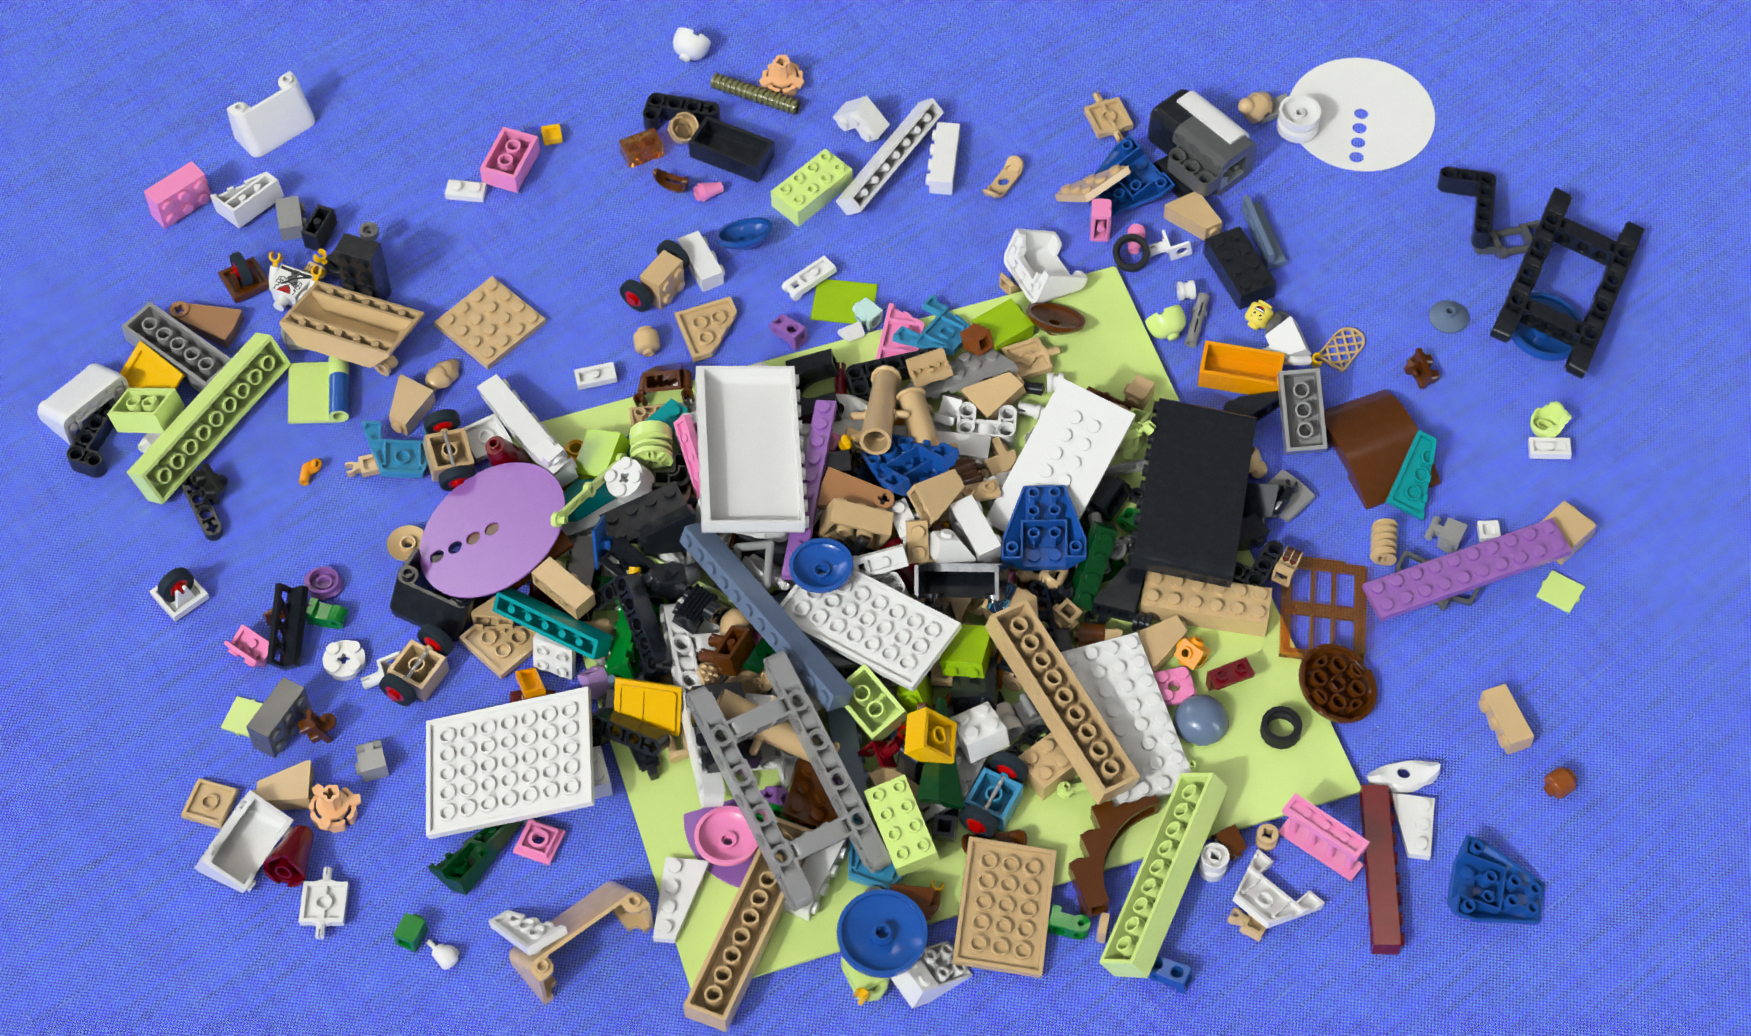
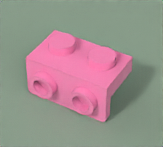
M242 624L232 641L226 640L224 642V645L229 647L228 652L236 657L240 655L244 657L245 660L243 662L253 668L255 666L262 668L266 666L269 640L248 626Z

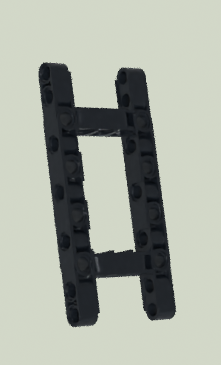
M1555 187L1490 336L1507 343L1513 331L1516 330L1518 323L1521 322L1572 346V350L1564 367L1566 368L1565 372L1582 379L1590 365L1645 228L1628 221L1622 233L1619 234L1617 241L1612 240L1565 218L1564 216L1572 197L1570 193ZM1553 242L1606 266L1582 323L1569 317L1568 314H1562L1549 308V305L1545 306L1532 300L1530 297V293L1536 284L1542 270L1541 267L1548 256Z

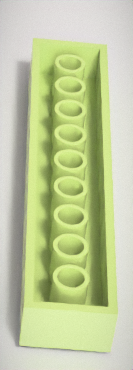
M256 332L126 472L148 501L164 504L291 365L271 335Z
M1180 773L1099 961L1115 977L1148 978L1228 789V786L1214 773Z

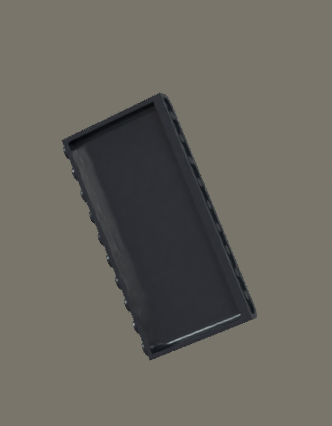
M1159 398V401H1154L1152 413H1156V416H1152L1151 422L1156 425V428L1148 436L1147 440L1150 448L1146 449L1144 460H1147L1148 463L1144 464L1142 476L1145 477V481L1141 480L1139 492L1142 493V497L1138 496L1136 509H1140V511L1135 514L1133 525H1137V529H1133L1131 535V542H1134V546H1130L1128 558L1131 559L1130 567L1230 588L1236 566L1256 417Z

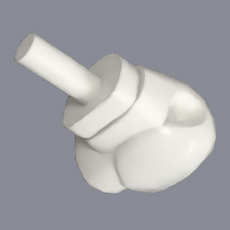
M431 939L427 941V944L433 949L431 955L443 970L450 969L458 962L459 951L457 948L451 945H436Z

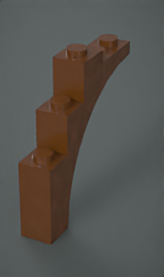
M1156 795L1144 796L1131 803H1122L1118 807L1114 806L1112 800L1099 805L1096 803L1094 806H1091L1090 818L1096 830L1091 829L1080 834L1079 846L1084 858H1077L1070 862L1068 875L1088 918L1100 915L1102 912H1108L1109 898L1104 886L1103 875L1108 855L1117 840L1130 827L1158 813L1159 800Z

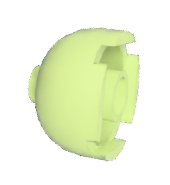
M1180 305L1163 309L1164 312L1160 314L1155 313L1145 320L1151 335L1161 340L1168 339L1169 341L1180 337L1179 333L1186 324L1185 313Z

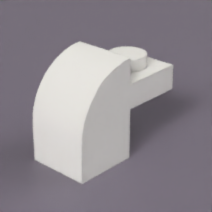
M546 437L530 452V457L540 467L548 470L553 475L569 461L563 455V447L559 443L554 446Z

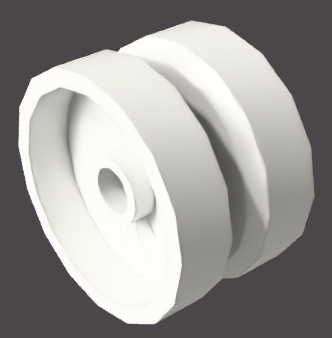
M1293 94L1286 97L1280 104L1277 120V130L1282 138L1294 143H1305L1312 140L1317 135L1321 116L1319 103L1314 98L1304 94Z

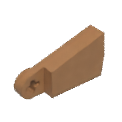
M184 301L174 302L169 308L170 315L191 331L226 348L229 347L238 334L244 320L243 312L240 309L191 304Z
M831 467L827 469L818 499L819 510H824L834 498H844L852 503H864L868 507L885 508L887 511L892 509L895 504L894 495L890 490L883 489ZM884 496H887L889 502L881 504L879 498L883 499Z

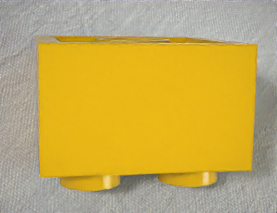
M928 707L907 714L904 754L919 762L954 763L957 723Z

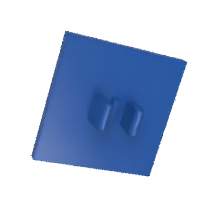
M605 515L601 516L592 529L595 570L600 568L602 565L600 562L601 558L613 545V536H607Z

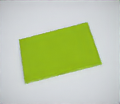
M825 279L816 285L810 320L846 324L856 323L855 313L852 311L854 304L865 297L875 304L878 284Z

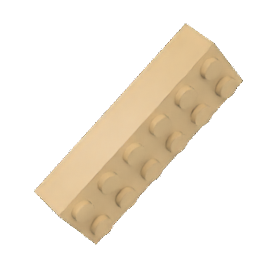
M1146 571L1140 611L1142 614L1152 613V620L1164 621L1177 615L1181 621H1184L1189 626L1265 637L1272 588L1234 582L1228 588Z

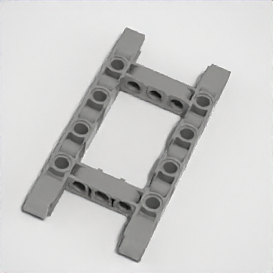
M780 651L763 660L766 669L764 672L778 698L726 721L712 692H709L705 686L685 694V700L789 907L795 912L813 903L812 889L798 862L847 838H850L864 867L867 866L871 873L891 865V858L788 656L784 651ZM792 699H796L800 707L795 706L792 703ZM787 720L790 721L838 815L837 819L829 823L825 822L810 832L806 831L791 841L784 839L777 826L778 821L767 799L763 798L757 786V779L736 745ZM715 734H720L724 742H719ZM812 738H816L820 746L814 745ZM735 774L742 775L744 782L738 781ZM832 777L839 780L840 786L833 783ZM756 813L763 816L764 822L757 820ZM853 817H857L860 820V825L853 822ZM776 853L783 855L784 862H780L776 858Z

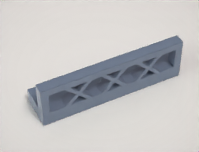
M1249 195L1243 196L1241 212L1266 268L1272 269L1285 266L1286 259L1261 203L1252 204Z

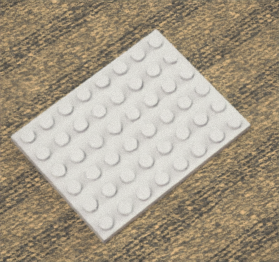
M589 687L426 721V836L428 839L595 806L591 690Z

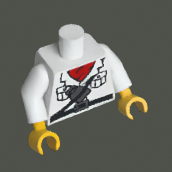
M271 251L269 259L273 263L270 265L269 290L272 292L273 299L275 300L273 306L277 310L283 311L287 305L293 307L317 280L319 281V279L326 276V271L321 268L318 274L319 266L316 265L312 267L311 274L284 264L278 266L283 260V255L279 252L278 258L274 260L275 252Z

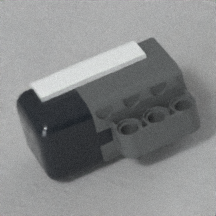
M1180 89L1156 105L1151 111L1148 139L1166 155H1169L1168 171L1199 195L1204 197L1214 192L1220 196L1251 172L1257 144L1249 139V134L1194 90Z

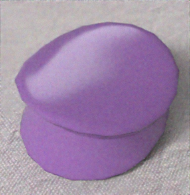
M324 566L309 571L305 575L304 585L309 587L308 594L311 597L325 600L332 598L342 590L343 580L336 570Z

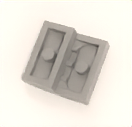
M1282 469L1267 484H1278L1286 488L1285 481L1287 479L1290 480V486H1293L1296 481L1298 482V491L1292 495L1283 512L1278 515L1279 518L1289 523L1315 499V495L1297 478Z

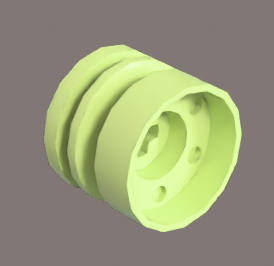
M648 420L636 423L631 427L629 431L631 459L638 461L650 471L651 469H668L672 466L673 433L668 424L661 421Z

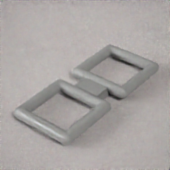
M764 540L735 544L733 553L740 561L742 551L766 549L763 582H760V584L766 590H769L772 581L774 541ZM686 551V557L691 556V554L688 551ZM715 583V586H714V587L717 588V589H719V590H721V589L718 587V585ZM686 586V591L688 588L691 589L692 586Z

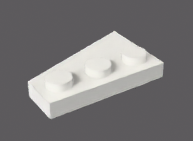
M1392 793L1395 816L1400 826L1407 857L1430 860L1435 798Z

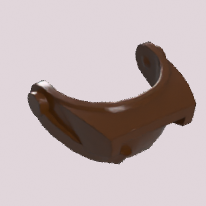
M655 168L652 173L659 185L676 193L684 192L689 183L688 177L676 176L659 168ZM668 180H672V181H675V182H678V183H682V185L669 182Z

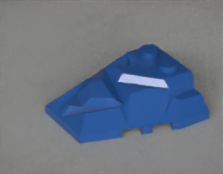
M892 434L891 446L886 453L873 455L863 451L861 455L882 487L893 493L908 497L907 492L914 484L945 473L950 467L954 466L959 456V450L947 443L940 442L938 446L931 445L930 440H923L924 444L915 442L914 437Z

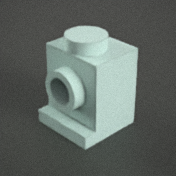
M867 297L854 304L852 311L855 313V318L857 322H861L862 325L866 326L868 333L872 332L883 322V310Z

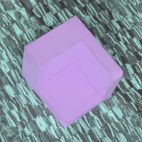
M594 665L577 675L582 688H590L591 699L600 698L610 688L607 673L602 666Z

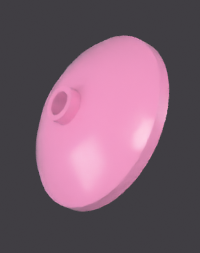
M722 806L710 810L699 820L695 828L694 840L698 852L705 860L715 865L734 866L743 863L753 856L759 847L739 807ZM732 842V844L726 845L725 843Z

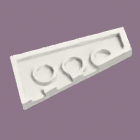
M665 858L653 933L654 942H677L687 919L688 911L695 901V895L702 885L706 871L709 869L710 862L707 860Z
M506 910L489 920L493 930L529 956L539 953L544 947L568 934L566 926L559 925L555 927L553 922L546 921L541 923L538 918L532 917L527 919L524 914Z

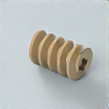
M1378 519L1371 527L1370 558L1378 565H1394L1397 560L1396 542L1398 538L1396 535L1398 533V524L1393 519Z

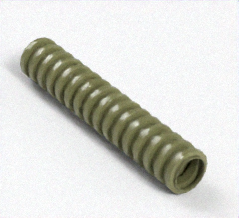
M718 72L711 79L712 89L716 88L724 93L727 91L728 94L738 95L739 98L743 97L749 101L754 100L755 103L759 102L761 105H770L771 108L775 107L776 110L780 109L788 114L791 112L792 115H796L799 111L800 100L794 97L789 98L788 95L784 96L782 93H773L772 90L768 91L767 88L762 89L761 86L757 87V85H752L751 83L746 84L745 81L741 82V80L730 78V76L725 77L724 74L720 75Z

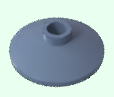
M1449 300L1440 301L1430 309V323L1435 329L1443 333L1460 332L1468 324V312L1457 302Z

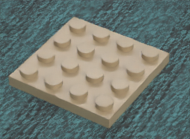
M493 276L434 321L437 329L487 370L491 369L546 324V319Z

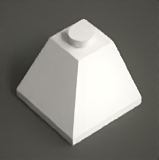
M952 530L932 531L928 535L929 555L936 563L976 561L974 555Z

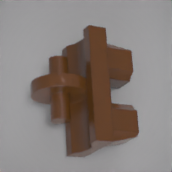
M1416 348L1415 354L1407 360L1408 364L1404 367V371L1407 375H1413L1419 389H1425L1429 383H1436L1440 375L1438 370L1430 369L1433 364L1431 354H1424L1422 348Z
M312 709L305 711L307 718L298 721L300 732L303 735L308 734L310 741L313 743L320 740L325 741L327 744L332 742L333 739L328 735V731L335 728L337 718L332 713H325L320 717Z

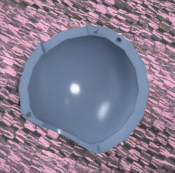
M1202 694L1188 697L1178 705L1173 717V725L1177 735L1197 746H1208L1218 742L1225 735L1229 726L1228 715L1222 703L1210 695Z

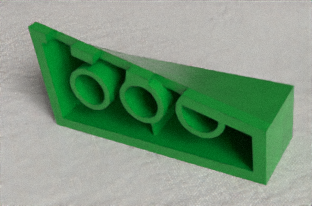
M619 605V619L614 624L615 636L610 646V658L605 663V671L608 675H614L615 677L634 679L638 675L641 657L622 607Z

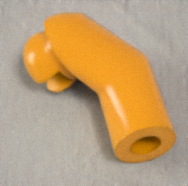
M314 458L303 464L299 484L303 486L309 485L310 476L321 469L322 461L320 459Z

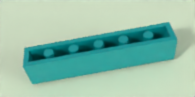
M514 588L504 589L496 593L493 612L592 660L608 656L613 639L612 635L581 620H576L574 617Z

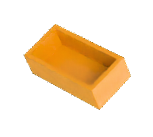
M1205 340L1197 386L1247 395L1278 391L1277 374L1283 369L1285 353Z

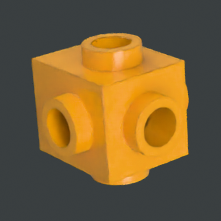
M1190 636L1179 640L1174 656L1179 659L1178 662L1181 665L1196 670L1203 667L1212 650L1206 647L1204 641L1199 637Z

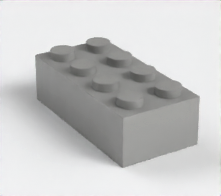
M1320 368L1279 371L1277 374L1284 455L1325 452L1328 447Z

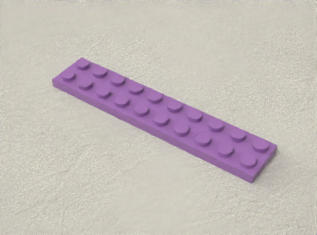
M1550 518L1364 583L1362 589L1380 622L1570 556L1572 550L1554 519Z

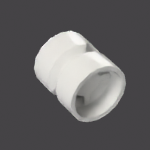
M1009 702L998 704L997 710L994 711L1007 728L1009 742L1014 741L1023 734L1024 727L1019 718L1016 717L1015 711Z
M1209 843L1203 847L1198 863V873L1204 880L1217 882L1225 876L1229 862L1227 848L1219 843Z

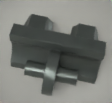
M209 463L202 465L200 471L193 472L191 476L193 485L202 484L199 491L202 500L211 499L213 504L220 503L219 497L226 490L225 486L228 483L225 475L214 473Z

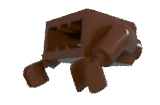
M681 363L659 365L644 371L640 378L638 393L633 396L636 406L639 407L640 403L643 406L648 405L645 398L647 392L679 390L682 388L683 403L685 404L687 398H691L693 403L695 398L692 390V373L690 370L683 368Z

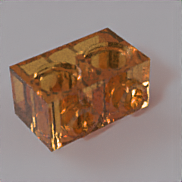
M654 128L619 140L620 153L629 168L664 156L663 142Z

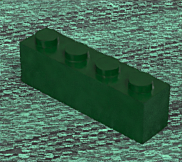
M1094 520L1092 522L1086 539L1087 559L1078 563L1070 588H1074L1073 597L1070 598V601L1079 608L1092 610L1094 598L1097 595L1118 535V531L1111 525Z

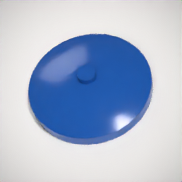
M1543 292L1530 293L1532 300L1545 306L1549 305V308L1562 314L1566 313L1569 317L1582 323V319L1577 311L1563 299ZM1521 322L1518 323L1516 330L1513 331L1511 336L1512 341L1522 351L1541 360H1564L1569 357L1572 346Z
M878 889L858 895L846 905L838 920L837 942L842 956L851 967L870 977L890 978L907 972L920 960L927 944V923L921 909L909 897L893 890Z

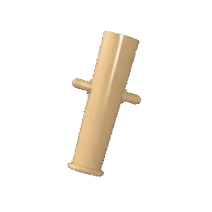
M879 366L872 372V388L867 409H864L863 412L850 413L851 420H864L859 443L864 451L873 455L886 453L890 449L894 421L898 418L910 417V411L896 410L895 408L897 388L901 385L902 377L893 366Z
M916 386L900 391L896 395V402L900 405L901 410L910 411V417L904 418L908 437H914L915 442L924 444L923 440H930L931 445L938 446L940 441L924 398L926 391L922 387ZM951 443V444H949V445L955 447L956 449H958V444H957V443Z
M725 688L716 701L726 721L759 706ZM773 696V697L771 698V701L774 700V699H776V698H778V697H777V696ZM788 720L752 736L753 743L749 750L751 755H756L761 744L767 743L810 762ZM812 738L814 745L820 746L819 741L816 738ZM834 742L833 745L838 753L840 744L839 742Z

